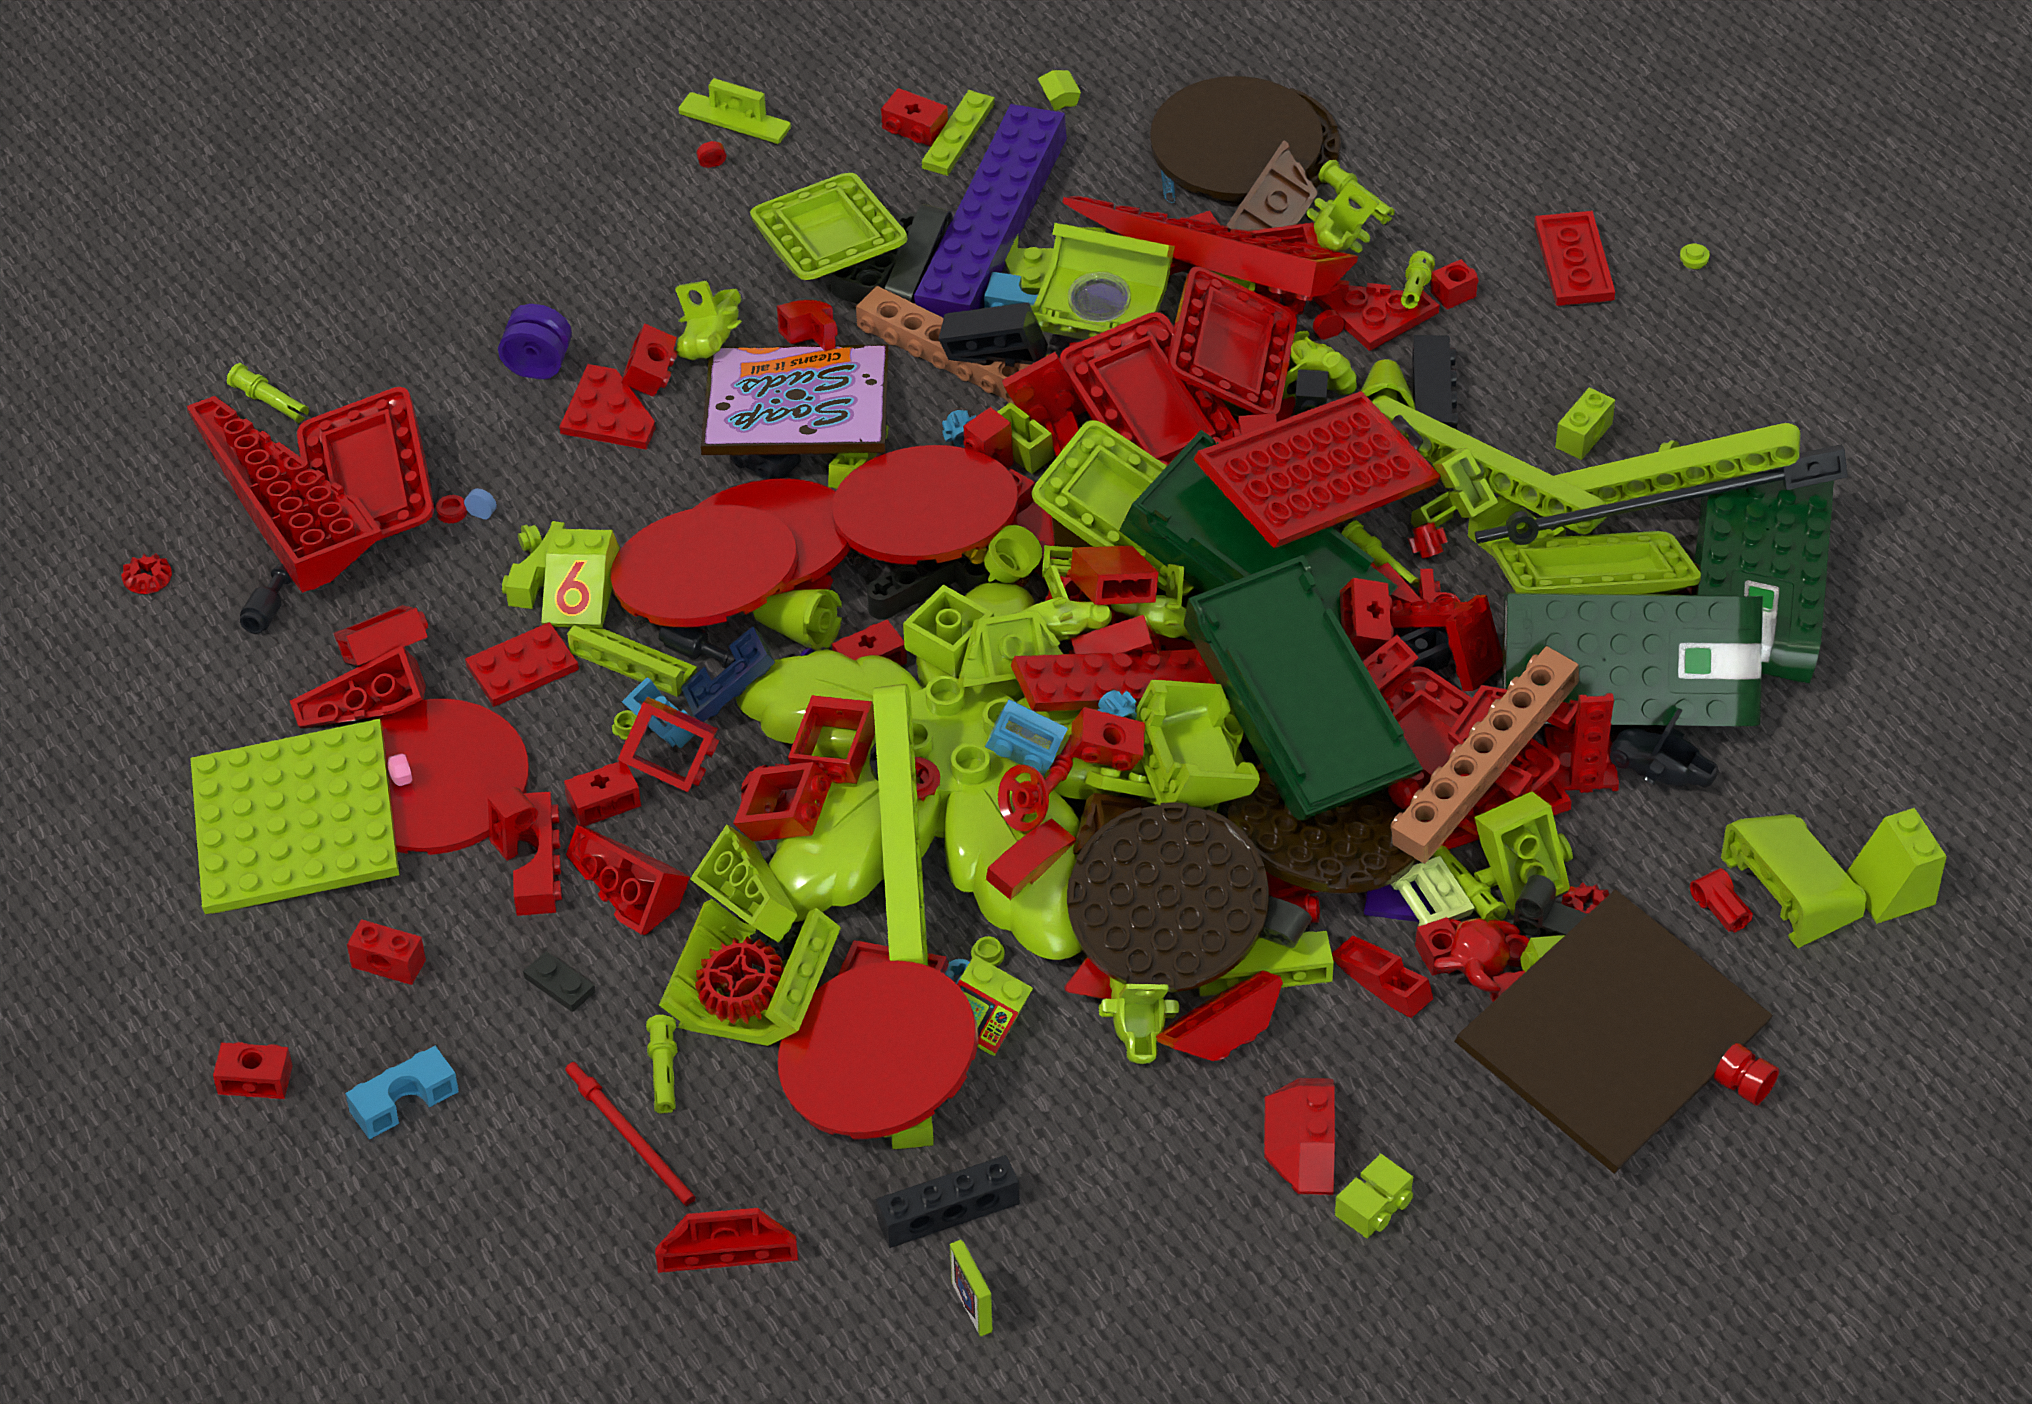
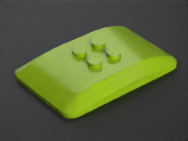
M855 173L839 174L761 203L750 211L753 222L786 266L802 280L817 279L892 251L904 245L908 240L906 231Z
M1094 420L1087 421L1035 483L1032 490V498L1043 510L1093 547L1133 546L1159 572L1157 587L1166 591L1168 567L1119 530L1132 503L1167 466L1104 423ZM1184 579L1182 596H1186L1194 588Z
M1663 531L1535 538L1534 541L1526 545H1518L1511 540H1501L1491 545L1492 555L1516 592L1668 595L1697 585L1701 580L1700 571L1675 536Z

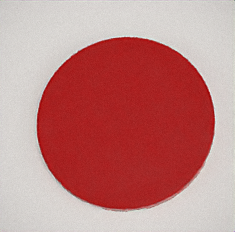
M947 445L909 447L873 458L860 465L845 477L833 497V522L839 536H843L851 548L868 557L889 563L917 565L918 560L936 559L937 563L961 558L962 553L974 548L981 550L988 546L1003 528L1011 525L1018 510V491L1016 482L1007 468L997 460L981 452Z
M766 479L744 483L712 495L694 507L715 505L751 507L774 515L788 526L795 538L798 551L797 567L781 592L773 593L771 596L795 590L794 585L804 581H816L835 568L851 549L848 541L843 536H839L834 526L832 501L835 491L815 482L799 479Z
M736 505L698 507L664 517L643 528L630 538L620 549L613 561L611 582L614 594L620 601L621 606L633 616L637 617L640 615L648 618L650 623L669 627L707 626L726 622V617L742 611L746 615L766 604L767 598L773 593L781 592L794 575L798 562V551L791 530L784 522L772 514L759 509Z
M426 699L396 713L376 716L371 719H380L383 726L387 769L389 757L403 753L407 758L412 774V783L398 786L393 782L388 771L397 852L408 854V851L427 852L428 855H434L472 846L489 837L488 797L511 787H517L523 793L527 792L526 787L530 771L525 745L512 725L488 708L456 699Z
M883 961L862 965L834 977L815 990L799 1030L781 1039L778 1052V1074L781 1086L794 1110L805 1118L810 1125L831 1135L834 1133L849 1135L852 1139H870L896 1134L918 1125L934 1115V1110L948 1098L952 1099L967 1079L966 1073L971 1062L976 1057L978 1047L977 1021L973 1009L961 988L944 973L932 967L908 961Z

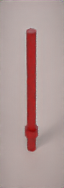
M576 1062L568 1064L565 1071L579 1086L578 1091L587 1101H592L685 1206L693 1203L696 1199L694 1194L603 1094V1088L594 1077H588Z

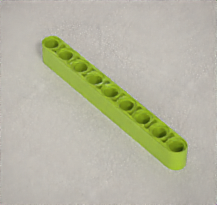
M1378 396L1372 401L1390 422L1393 421L1395 416L1401 415L1423 438V444L1418 452L1426 460L1435 463L1458 448H1468L1482 472L1477 476H1468L1470 480L1485 478L1492 492L1535 513L1547 517L1605 505V502L1599 497L1389 397ZM1400 430L1399 432L1409 441L1406 431ZM1607 517L1565 525V527L1580 534H1588Z
M1782 423L1554 476L1599 497L1605 504L1794 464L1799 459L1801 433L1797 426Z
M908 684L874 687L873 704L890 961H908L928 966L910 690Z

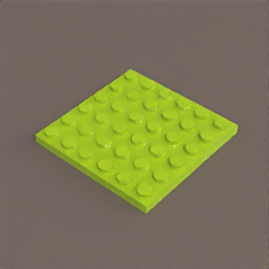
M380 719L190 758L202 909L205 914L224 912L400 875L383 726Z

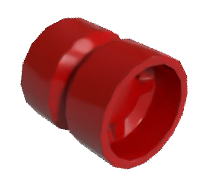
M1735 1043L1720 1060L1714 1074V1079L1726 1088H1731L1732 1090L1738 1088L1739 1096L1756 1106L1771 1092L1780 1070L1764 1058L1755 1061V1054L1740 1043Z

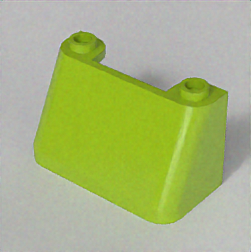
M1151 680L1136 707V720L1145 722L1144 755L1141 758V762L1158 805L1176 802L1187 803L1188 806L1203 808L1250 795L1257 788L1260 781L1258 771L1250 762H1242L1237 767L1221 729V724L1224 718L1228 716L1230 710L1229 701L1224 694L1221 684Z
M1793 814L1739 819L1726 826L1721 859L1730 869L1738 866L1741 871L1750 868L1782 906L1780 917L1783 921L1790 920L1793 932L1788 937L1797 948L1863 917L1865 902L1867 901L1863 888L1860 885H1856L1808 830L1803 819L1797 818Z

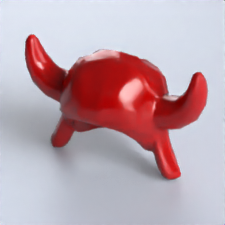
M1453 918L1449 921L1455 929L1450 957L1436 959L1434 961V968L1438 971L1459 970L1478 989L1490 993L1499 992L1501 988L1492 980V977L1499 976L1507 967L1511 956L1510 945L1507 943L1505 936L1520 934L1518 927L1509 922L1496 919L1487 921L1476 918L1463 922Z

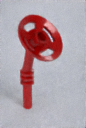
M1071 734L1061 754L1055 757L1046 779L1043 778L1037 769L1030 765L1013 766L1002 777L998 789L999 809L1006 823L1013 829L1030 831L1038 827L1044 820L1049 806V794L1061 781L1066 780L1073 766V757L1070 756ZM1029 773L1031 781L1019 783L1016 778L1020 774ZM1010 791H1012V802L1016 810L1015 812H1013L1010 804ZM1037 813V818L1032 822H1023L1026 814Z

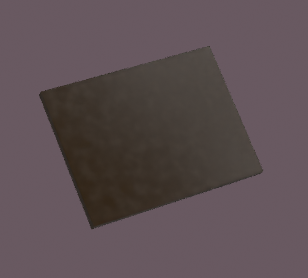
M1615 889L1457 1035L1454 1042L1615 1174L1714 1077L1716 1068L1728 1049L1735 1043L1745 1046L1771 1020L1773 1015Z

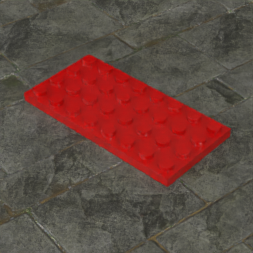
M1362 391L1199 450L1193 459L1273 548L1285 545L1434 486L1441 477Z

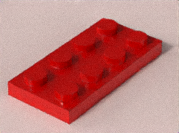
M1593 211L1535 216L1534 226L1556 306L1614 301L1615 289Z

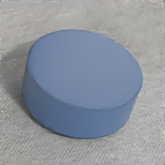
M473 489L464 500L466 510L472 516L488 519L496 510L495 499L489 492L483 489Z

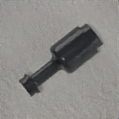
M278 564L272 569V580L269 585L256 588L240 612L241 626L252 634H259L266 630L281 607V598L278 592L283 584H289L292 580L283 564Z
M662 626L660 629L659 641L663 642L665 647L688 658L697 659L701 654H705L722 662V668L724 669L736 661L730 649L726 651L709 643L707 632L699 627Z

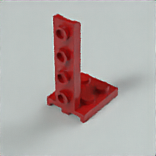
M1053 352L1003 379L1002 383L1015 405L1029 415L1030 421L1034 419L1052 433L1053 448L1056 456H1058L1080 429L1076 416L1085 412L1086 408L1071 385L1070 377L1056 352Z
M1476 595L1468 602H1455L1454 599H1445L1428 603L1426 599L1417 600L1412 603H1402L1401 600L1392 601L1390 623L1393 628L1446 627L1449 646L1453 652L1456 664V673L1460 679L1463 691H1474L1503 666V654L1487 595Z
M1605 693V696L1587 697L1586 694L1579 695L1575 726H1571L1568 731L1559 727L1544 728L1546 748L1557 755L1560 760L1559 772L1555 777L1565 791L1579 790V793L1593 792V789L1611 788L1612 791H1618L1619 789L1617 769L1610 760V747L1612 745L1610 728L1614 705L1613 693Z

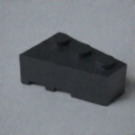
M1029 302L946 313L939 335V341L948 360L980 364H986L987 360L1002 361L1008 367H1014L1015 363L1031 365L1044 358L1048 348V343Z

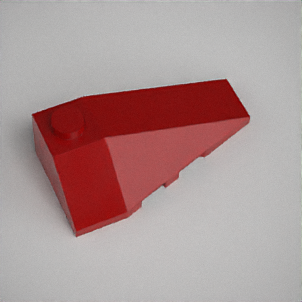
M400 646L290 700V704L298 727L311 728L396 713L423 700L426 685L417 660L403 646Z
M576 825L566 856L586 880H593L600 888V892L597 895L603 902L609 900L615 907L616 911L613 915L617 920L643 935H646L679 908L690 876L676 868L582 825Z

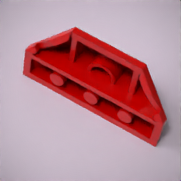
M1262 970L1254 974L1251 979L1241 981L1169 1024L1163 1032L1156 1036L1157 1041L1176 1050L1211 1061L1222 1060L1229 1056L1230 1051L1241 1044L1253 1041L1257 1034L1268 1028L1283 981L1280 976Z
M1298 1078L1265 1097L1264 1158L1292 1185V1189L1298 1194L1333 1195L1335 1153L1334 1080L1329 1078Z
M759 1208L687 1214L655 1248L658 1273L798 1261L796 1236Z

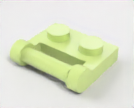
M1440 856L1428 860L1425 864L1419 863L1414 865L1406 875L1391 884L1394 890L1400 891L1420 922L1418 926L1448 917L1449 920L1452 918L1459 920L1471 915L1475 908ZM1410 882H1416L1436 913L1432 915L1429 913Z

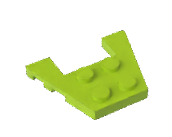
M1081 227V228H1086V229H1091V230L1106 232V228H1100V227ZM1017 235L1005 259L1008 274L1021 276L1022 291L1024 293L1039 294L1051 263L1054 248H1018L1019 238Z

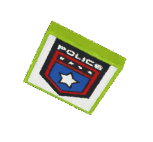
M964 1241L953 1242L950 1244L951 1282L981 1337L992 1332L991 1292Z

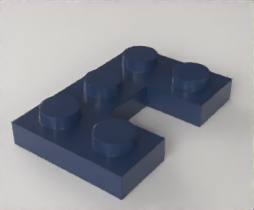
M753 626L729 646L736 660L715 678L706 667H703L681 686L692 713L698 720L704 722L708 718L717 715L722 706L733 697L741 695L746 686L757 677L765 675L775 663L761 634Z

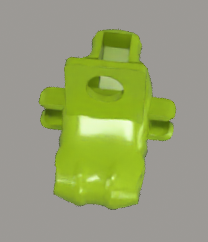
M1349 181L1334 201L1328 200L1325 202L1323 199L1317 198L1314 201L1315 206L1321 210L1316 212L1313 208H1308L1307 216L1315 221L1314 231L1317 235V242L1321 247L1328 248L1334 252L1346 251L1351 248L1359 253L1363 248L1356 239L1360 238L1365 243L1370 241V235L1361 227L1377 208L1379 201L1356 183ZM1352 195L1361 196L1365 201V206L1360 209L1352 207L1349 203V197Z
M707 281L679 285L675 290L685 315L678 321H687L684 333L677 340V354L681 358L689 360L709 358L720 351L721 345L726 342L732 329L742 323L741 320H738V304L741 302V295L737 289H727L719 291L713 296ZM691 290L701 294L703 302L699 305L691 301L689 297Z
M1305 336V340L1293 341L1289 360L1291 370L1287 372L1283 400L1291 396L1296 397V393L1292 395L1287 394V387L1291 382L1297 380L1298 369L1328 371L1327 390H1332L1339 395H1349L1356 390V374L1352 370L1349 360L1341 353L1335 352L1325 344H1318Z
M1055 564L1049 566L1044 574L1053 599L1016 612L1022 613L1038 610L1046 622L1047 629L1055 635L1058 641L1071 640V638L1078 636L1083 631L1089 633L1107 627L1112 619V613L1108 605H1095L1092 601H1070Z
M1168 564L1166 596L1156 595V603L1111 604L1115 612L1123 613L1129 616V619L1144 615L1156 634L1169 638L1183 636L1192 641L1183 625L1186 608L1181 606L1184 577L1183 566Z
M1110 977L1111 999H1104L1099 1005V1015L1101 1017H1113L1115 1032L1119 1039L1124 1042L1127 1050V1059L1130 1062L1136 1064L1151 1063L1156 1059L1158 1053L1156 1036L1164 1031L1165 1018H1174L1176 1013L1179 1012V1003L1177 1000H1164L1163 997L1169 991V985H1125Z

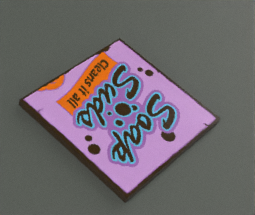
M888 344L836 345L835 349L824 351L820 346L721 347L720 351L709 357L701 455L884 453L886 444Z

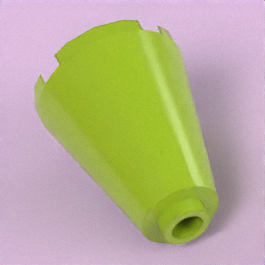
M1389 359L1377 361L1372 366L1361 391L1371 402L1378 396H1386L1415 410L1414 399L1400 366Z
M829 589L792 590L769 596L766 604L752 611L756 621L815 651H820L822 647L829 648L838 635L842 617L837 616V607L842 608L841 600L836 592Z

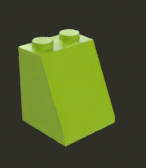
M1912 808L1885 817L1846 871V874L1856 885H1860L1863 888L1867 897L1865 907L1876 924L1936 905L1946 855L1916 809Z

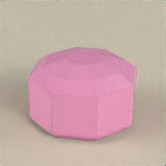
M401 753L389 757L388 771L393 782L398 786L412 783V774L405 754Z

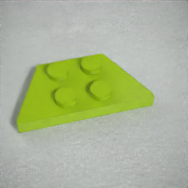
M1035 610L974 620L958 680V689L1017 680L1010 666L1014 656L1063 654L1058 647L1059 641L1047 629L1046 622L1039 611Z

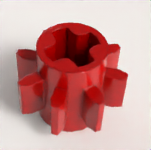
M1429 522L1412 528L1414 536L1408 538L1413 553L1420 552L1423 559L1444 551L1442 544L1448 542L1443 527L1436 529L1435 523Z

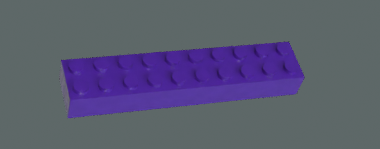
M1010 104L914 294L916 305L944 318L946 313L983 309L985 307L984 296L992 272L1002 273L1005 259L1017 235L1019 238L1067 140L1065 113Z

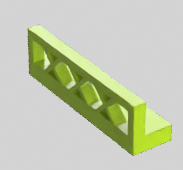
M574 625L567 633L569 650L572 654L639 682L648 677L657 689L676 697L682 692L681 686L697 673V666L603 628L583 629Z

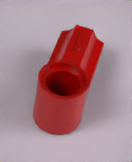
M1719 868L1691 881L1690 892L1696 902L1700 901L1697 904L1701 908L1708 907L1728 932L1733 931L1735 933L1745 928L1752 921L1753 913L1734 892L1733 882L1724 869Z

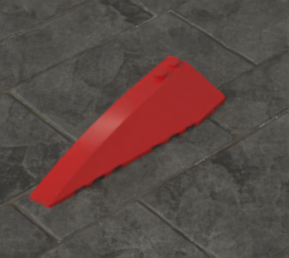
M1079 195L1063 197L1062 203L1116 233L1126 237L1175 246L1173 257L1214 272L1269 286V291L1273 293L1286 294L1287 291L1295 293V298L1300 300L1312 301V298L1315 296L1325 295L1358 260L1356 255L1341 251L1334 252L1328 248L1305 242H1282L1283 238L1276 236H1256V238H1253L1254 232L1231 229L1228 232V226L1180 217V219L1168 218V214L1160 212H1141L1139 214L1140 208L1117 205L1114 209V203Z
M213 396L186 406L193 422L241 503L301 593L314 590L331 582L383 536L381 529L359 498L353 494L347 495L343 487L338 483H330L326 480L325 474L318 469L314 471L309 468L307 461L280 442L274 443L269 434L256 430L253 423L245 418L243 420L239 418L234 409L217 397Z

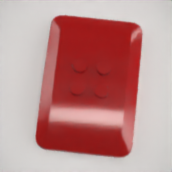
M1193 267L1187 275L1175 320L1168 356V368L1179 379L1256 415L1276 413L1277 416L1281 407L1297 317L1289 308L1205 268Z
M1158 312L1145 314L1064 349L1060 355V360L1070 377L1071 385L1094 421L1104 423L1166 466L1171 463L1200 430L1211 436L1216 443H1221L1232 439L1233 429H1238L1237 422L1220 397L1183 381L1170 372L1168 356L1174 326L1164 314Z
M395 387L308 419L299 426L297 440L301 458L308 462L309 468L314 471L318 469L325 474L326 480L330 483L336 482L342 486L347 495L353 494L359 498L382 531L383 536L377 541L422 525L432 517L434 504L427 463L412 397L407 389Z
M1417 666L1403 673L1384 689L1381 694L1402 728L1403 736L1423 768L1419 775L1411 778L1417 781L1421 790H1424L1430 783L1433 772L1438 767H1443L1449 760L1455 745L1448 739V732L1472 698L1430 669ZM1532 738L1510 763L1533 775V782L1525 794L1531 791L1536 794L1557 775L1560 768L1558 756ZM1493 783L1458 826L1474 835H1479L1475 817L1512 801V799ZM1441 797L1440 799H1448L1450 797Z

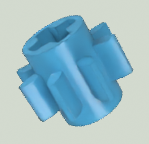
M967 410L951 412L947 420L942 421L944 428L942 432L945 441L950 442L953 440L955 446L965 447L963 426L977 416L969 417Z
M1112 690L1100 699L1098 703L1100 709L1098 711L1136 720L1135 704L1137 701L1128 691L1121 694L1119 691Z

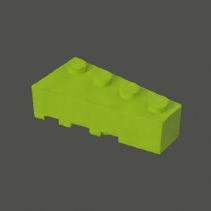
M726 825L690 880L748 924L780 943L784 935L791 929L792 923L798 914L755 842H752L748 837Z

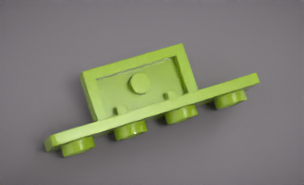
M715 78L708 85L709 97L690 92L678 108L681 115L776 144L783 140L791 128L789 121L766 115L764 93Z

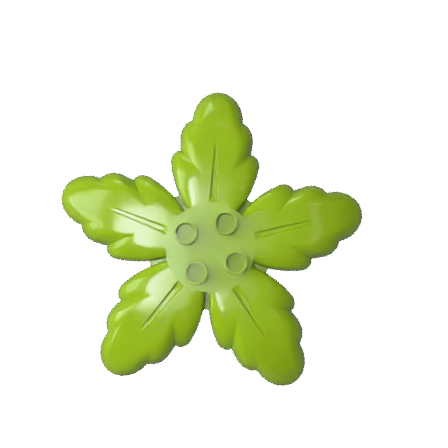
M998 581L983 583L964 596L993 612L994 617L1013 614L1036 605L1035 600L1026 589L1013 583L1004 584ZM825 649L808 655L775 659V663L765 675L757 677L746 686L741 695L736 697L737 705L742 712L750 718L760 721L761 729L767 737L779 742L793 744L811 695L873 702L874 687L908 684L912 706L915 757H922L931 761L940 772V786L937 787L935 796H926L924 802L918 798L921 858L928 850L935 836L944 838L945 859L951 882L963 892L974 893L980 911L988 922L1000 929L1011 931L1018 942L1028 951L1046 959L1062 960L1071 958L1082 950L1073 933L1067 906L1068 882L1078 856L1073 853L1074 844L1032 885L1028 883L1011 901L986 880L988 867L1012 845L1030 832L1018 831L1010 827L1002 817L998 804V789L1002 777L1010 768L1020 764L1008 758L1000 757L994 751L985 747L996 720L1009 699L1031 710L1017 680L958 689L960 674L957 677H953L916 656L919 684L908 671L888 658L870 655L858 658L855 661L842 653ZM1081 710L1036 712L1068 728L1055 757L1061 754L1071 734L1072 722ZM1008 720L1005 729L1025 738L1021 734L1023 727ZM823 726L812 756L846 759L857 730ZM1037 734L1033 738H1025L1047 750L1051 744V741ZM876 736L873 738L857 784L845 782L831 783L813 835L777 839L776 852L768 866L798 914L794 922L805 920L808 912L815 908L823 913L831 906H847L857 903L884 879L879 784L870 769V751L876 743ZM1073 757V766L1066 780L1061 781L1049 794L1048 811L1042 823L1052 818L1076 838L1080 821L1073 809L1061 796L1087 800L1093 793L1118 796L1120 792L1099 789L1085 783L1088 770L1101 772V767L1114 769L1113 767L1099 763H1087L1082 759ZM1141 760L1132 771L1126 770L1120 773V776L1127 778L1130 772L1147 775ZM1049 769L1043 776L1044 779L1049 775ZM1023 773L1016 780L1022 783L1024 781H1031L1029 773ZM920 777L916 778V783L920 784ZM1010 791V804L1013 812H1015L1016 810L1012 802V791ZM1037 813L1026 814L1023 822H1032L1037 818Z

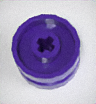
M538 304L520 305L512 311L498 346L499 358L508 369L522 377L535 379L551 378L558 373L572 338L571 326L564 316L552 308Z

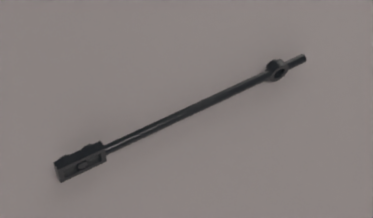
M1840 444L1802 452L1794 464L1781 468L1535 519L1528 512L1520 511L1512 514L1504 526L1475 531L1476 543L1479 544L1509 537L1515 544L1526 545L1534 541L1538 532L1542 530L1781 480H1783L1785 489L1790 490L1847 478L1845 449ZM1519 523H1526V525L1523 528H1516V526Z

